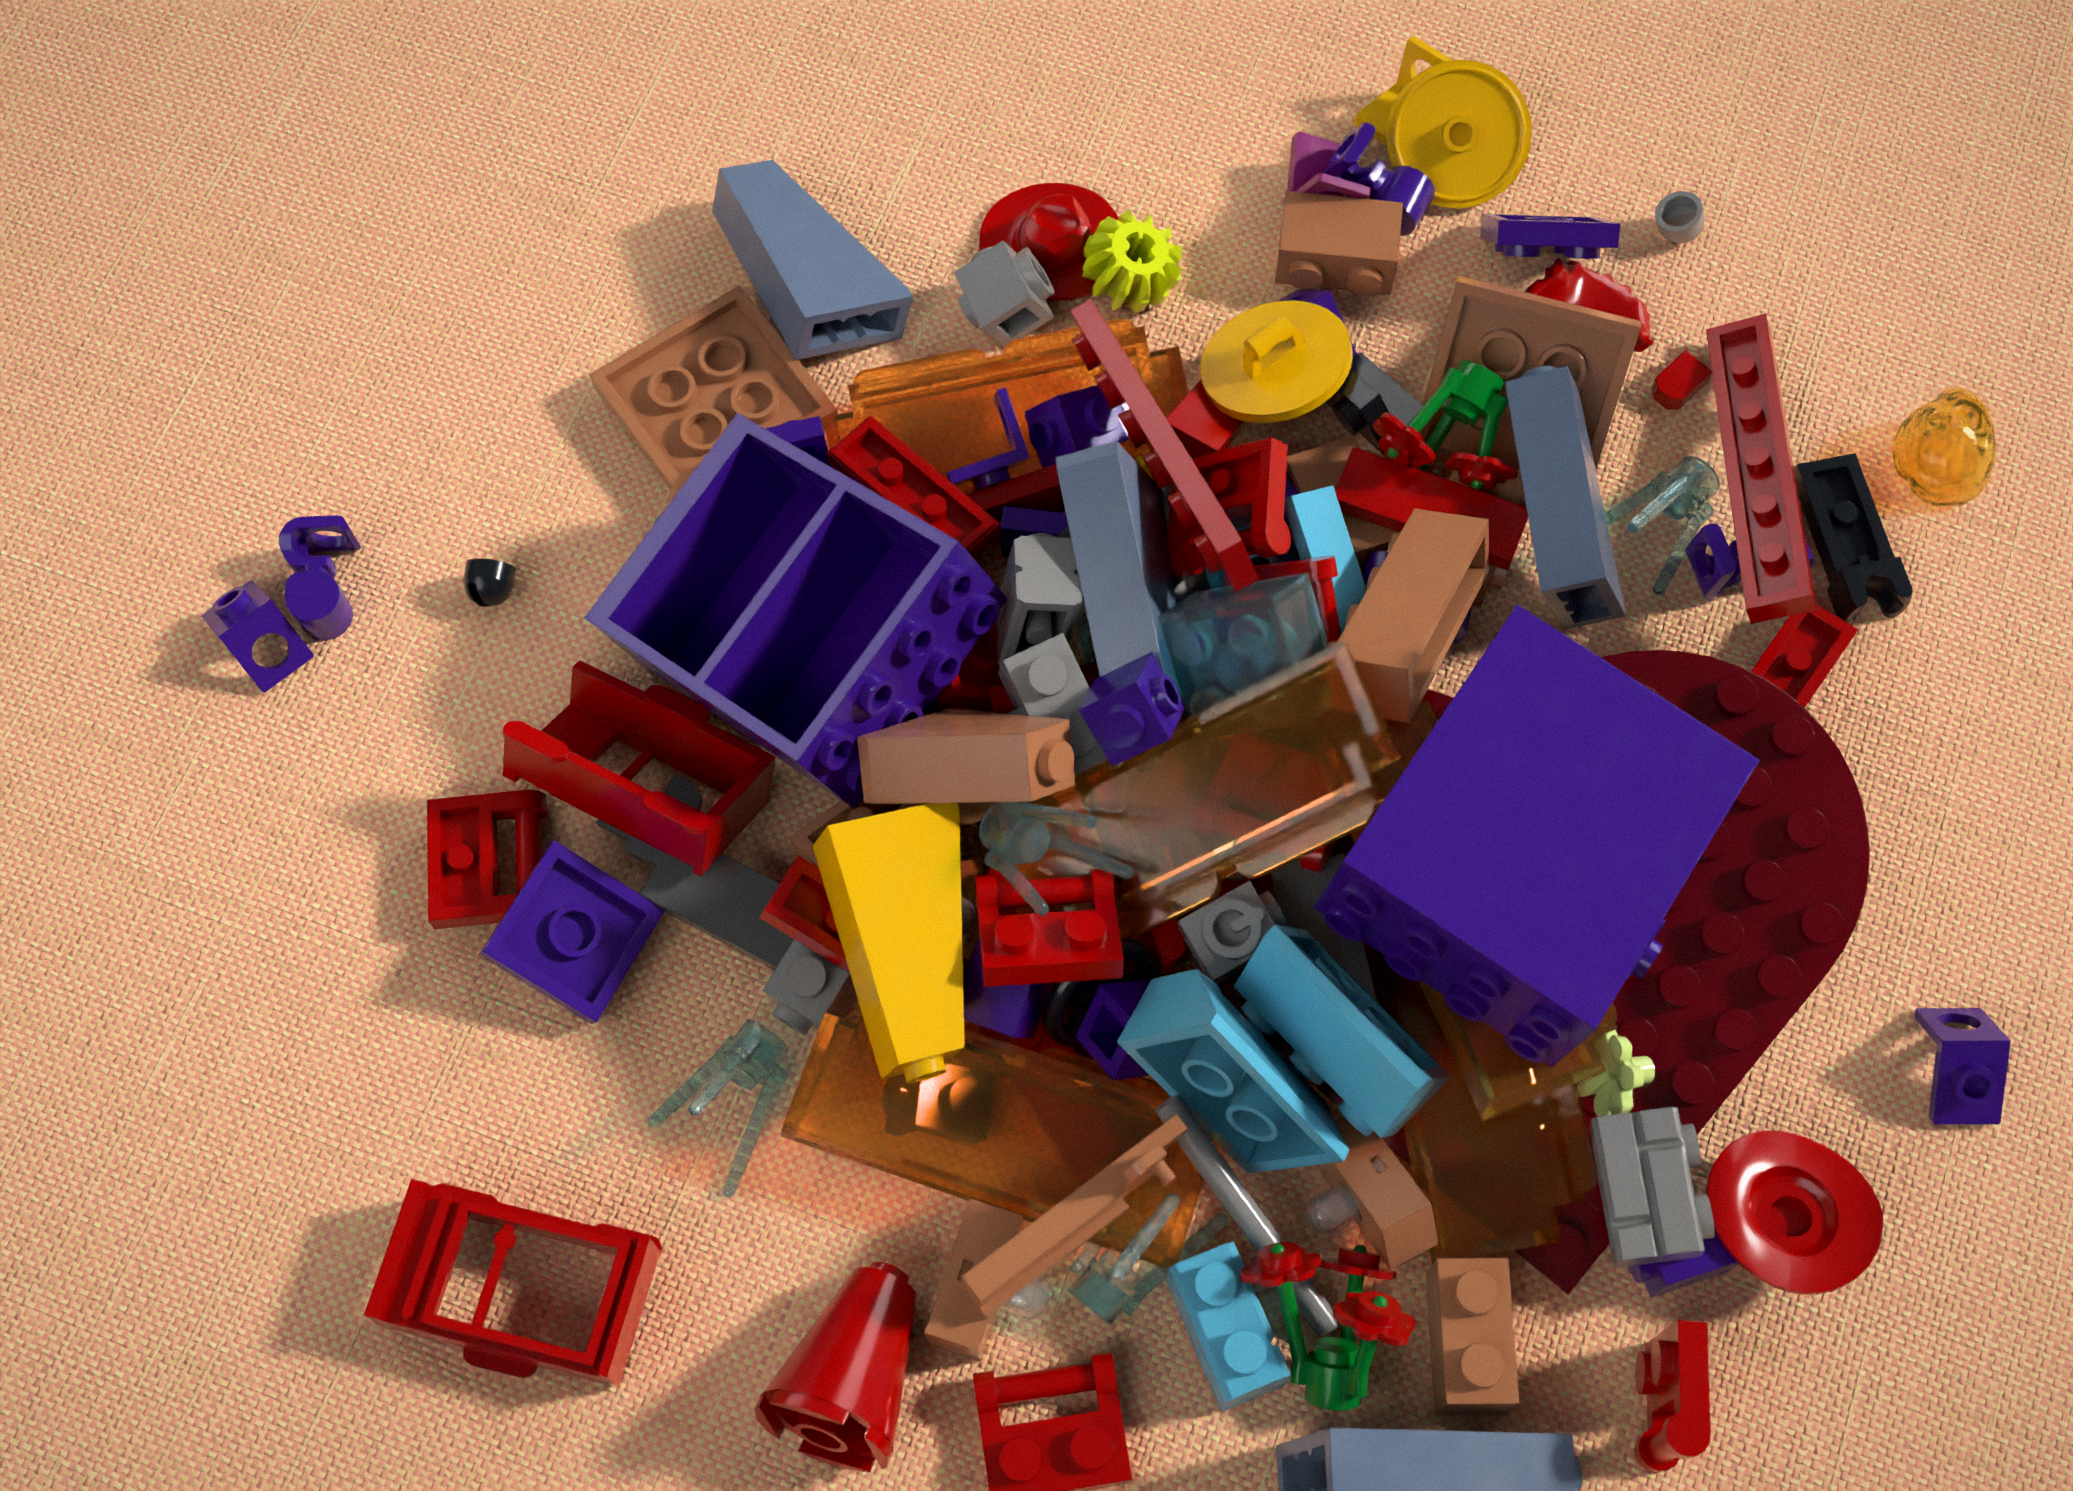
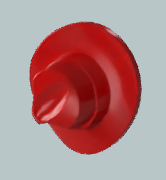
M1066 183L1031 185L1009 193L992 206L981 225L979 250L993 247L1001 241L1007 243L1016 253L1028 247L1042 266L1053 286L1054 294L1046 300L1068 301L1082 299L1093 295L1092 287L1096 282L1082 277V267L1086 261V258L1083 256V248L1089 236L1095 233L1101 221L1106 219L1107 216L1116 220L1119 217L1113 207L1103 197L1087 188Z
M1769 1130L1754 1132L1730 1143L1720 1153L1711 1168L1706 1185V1195L1712 1210L1715 1233L1732 1258L1762 1282L1782 1291L1800 1295L1829 1293L1845 1287L1857 1279L1869 1267L1877 1255L1884 1231L1883 1212L1879 1199L1865 1177L1850 1162L1830 1148L1794 1133Z

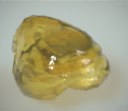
M1955 385L1940 391L1931 402L1912 411L1900 424L1893 444L1892 458L1894 469L1900 478L1909 483L1910 490L1921 501L1934 507L1963 506L1978 497L1988 485L1995 467L1997 448L1994 426L1986 405L1974 392Z

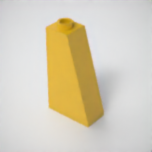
M928 803L828 825L814 843L813 850L881 1079L904 1074L906 1083L912 1084L937 1077L947 1071L945 1063L964 1048L960 816L958 804Z

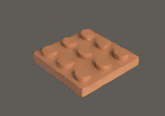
M1458 276L1422 405L1438 389L1450 367L1456 369L1461 360L1477 363L1497 374L1504 381L1499 395L1507 399L1506 381L1521 378L1526 371L1536 367L1553 366L1561 368L1568 366L1579 390L1595 469H1597L1641 329V321ZM1444 403L1419 432L1425 444L1445 413L1442 410ZM1508 403L1499 420L1491 457L1500 460L1501 464L1516 468L1518 473L1521 474ZM1479 417L1474 426L1456 420L1435 454L1434 462L1446 464V460L1451 458L1452 454L1456 452L1477 456L1485 418Z
M740 285L589 374L593 388L670 490L682 473L700 464L702 456L709 452L737 413L763 428L778 426L791 420H803L820 416L823 431L839 422L837 408L801 362L794 358L789 347Z

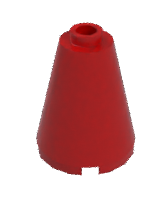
M873 1262L870 1267H857L852 1271L761 1394L754 1411L756 1420L768 1433L780 1440L784 1428L803 1438L798 1450L799 1452L835 1467L857 1472H871L875 1460H877L882 1470L888 1466L894 1450L917 1303V1293L908 1284L909 1276L903 1270L885 1262Z

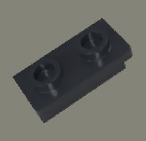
M1362 353L1353 356L1351 369L1346 380L1339 390L1325 402L1349 433L1354 436L1360 433L1383 455L1385 453L1381 450L1378 443L1382 436L1373 429V423L1384 412H1388L1396 416L1407 426L1423 406Z

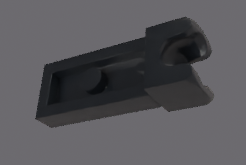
M1856 453L1797 464L1794 468L1799 501L1830 583L1827 592L1836 616L1852 625L1856 618L1855 614L1864 608L1868 602V597L1873 598L1878 603L1885 617L1895 618L1900 615L1911 601L1912 586L1901 557H1895Z

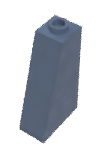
M768 160L719 169L712 213L796 360L902 338L913 298L909 289L776 162Z
M1541 366L1530 369L1521 378L1506 381L1505 385L1541 593L1564 630L1625 617L1623 596L1579 390L1568 366L1561 368Z
M1117 441L1055 457L1099 676L1101 677L1152 652L1163 672L1176 685L1182 704L1188 703L1162 489L1159 490L1154 480Z
M1327 1428L1276 1445L1278 1491H1581L1582 1468L1579 1459L1574 1454L1572 1434Z

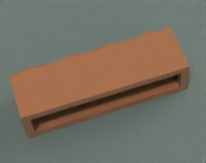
M1414 509L1402 531L1392 534L1387 557L1381 567H1374L1368 578L1366 593L1361 602L1351 605L1346 617L1343 633L1337 642H1330L1325 651L1322 675L1325 681L1331 682L1332 710L1410 724L1489 573V519Z

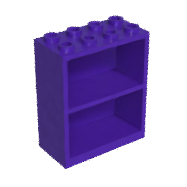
M737 413L584 618L647 670L693 701L705 706L709 712L855 810L863 799L857 737L922 717L941 690L956 678L962 661L981 635L993 627L998 619L1000 609L1008 598L958 540Z
M1517 604L1356 841L1313 908L1325 915L1326 923L1339 935L1353 941L1362 940L1385 955L1384 960L1386 964L1400 976L1411 981L1422 980L1443 994L1446 1004L1461 1017L1474 1022L1483 1021L1506 1037V1044L1516 1054L1531 1062H1544L1552 1068L1597 1029L1749 779L1759 759Z

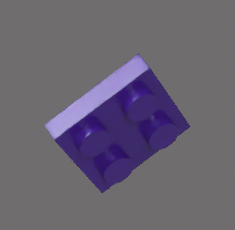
M1482 214L1480 237L1494 243L1495 251L1504 252L1503 255L1540 257L1541 246H1554L1553 253L1563 254V257L1599 259L1601 248H1618L1620 223L1599 217Z
M554 840L541 856L478 955L588 1023L594 1024L610 1002L665 910Z

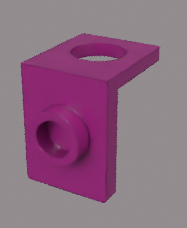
M1300 131L1292 137L1287 191L1343 197L1345 195V197L1363 199L1370 197V187L1323 173L1340 146L1339 143Z

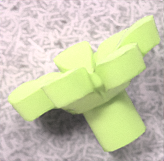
M1598 1026L1593 1032L1594 1043L1581 1042L1578 1045V1059L1584 1067L1589 1069V1072L1577 1075L1575 1079L1577 1092L1581 1097L1596 1094L1594 1111L1597 1116L1629 1113L1633 1107L1632 1089L1653 1081L1655 1076L1654 1063L1648 1056L1632 1057L1630 1041L1624 1036H1618L1615 1028Z

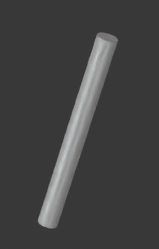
M1174 1095L1158 1106L1155 1113L1163 1124L1176 1114L1185 1124L1187 1130L1176 1142L1255 1250L1258 1252L1267 1245L1284 1242L1180 1098ZM1312 1279L1292 1282L1297 1307L1317 1335L1322 1337L1333 1331L1340 1323L1333 1316L1334 1309Z

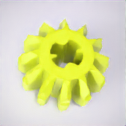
M1129 209L1120 214L1118 220L1107 216L1106 219L1099 223L1095 233L1089 236L1083 248V256L1086 258V261L1082 267V277L1096 281L1092 287L1093 297L1107 294L1112 298V311L1120 308L1123 302H1127L1135 315L1140 311H1144L1147 304L1157 308L1158 305L1164 303L1170 290L1175 288L1181 278L1180 272L1182 269L1178 266V263L1182 258L1183 248L1169 243L1172 237V227L1158 230L1152 226V213L1144 217L1141 222L1136 220Z

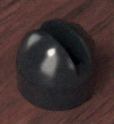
M469 559L465 564L463 578L465 593L478 606H498L506 601L511 594L516 568L498 560Z

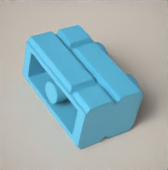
M1234 1241L1176 1263L1168 1268L1166 1278L1167 1285L1220 1412L1285 1386L1291 1376L1279 1346H1274L1271 1343L1274 1334L1252 1283H1244L1240 1279L1239 1271L1244 1267V1264Z

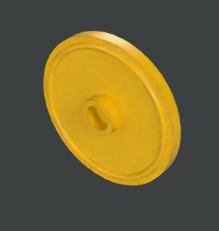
M1450 60L1433 65L1420 72L1404 86L1396 97L1386 124L1385 141L1387 155L1392 169L1397 166H1409L1418 169L1432 181L1435 188V196L1430 204L1443 208H1469L1495 198L1517 178L1529 154L1532 123L1530 112L1522 93L1504 73L1479 61Z
M1304 301L1266 303L1238 314L1225 323L1212 336L1202 354L1200 376L1206 394L1212 403L1224 414L1238 420L1253 423L1285 421L1316 409L1339 390L1351 369L1353 360L1352 344L1344 323L1333 312L1322 306Z

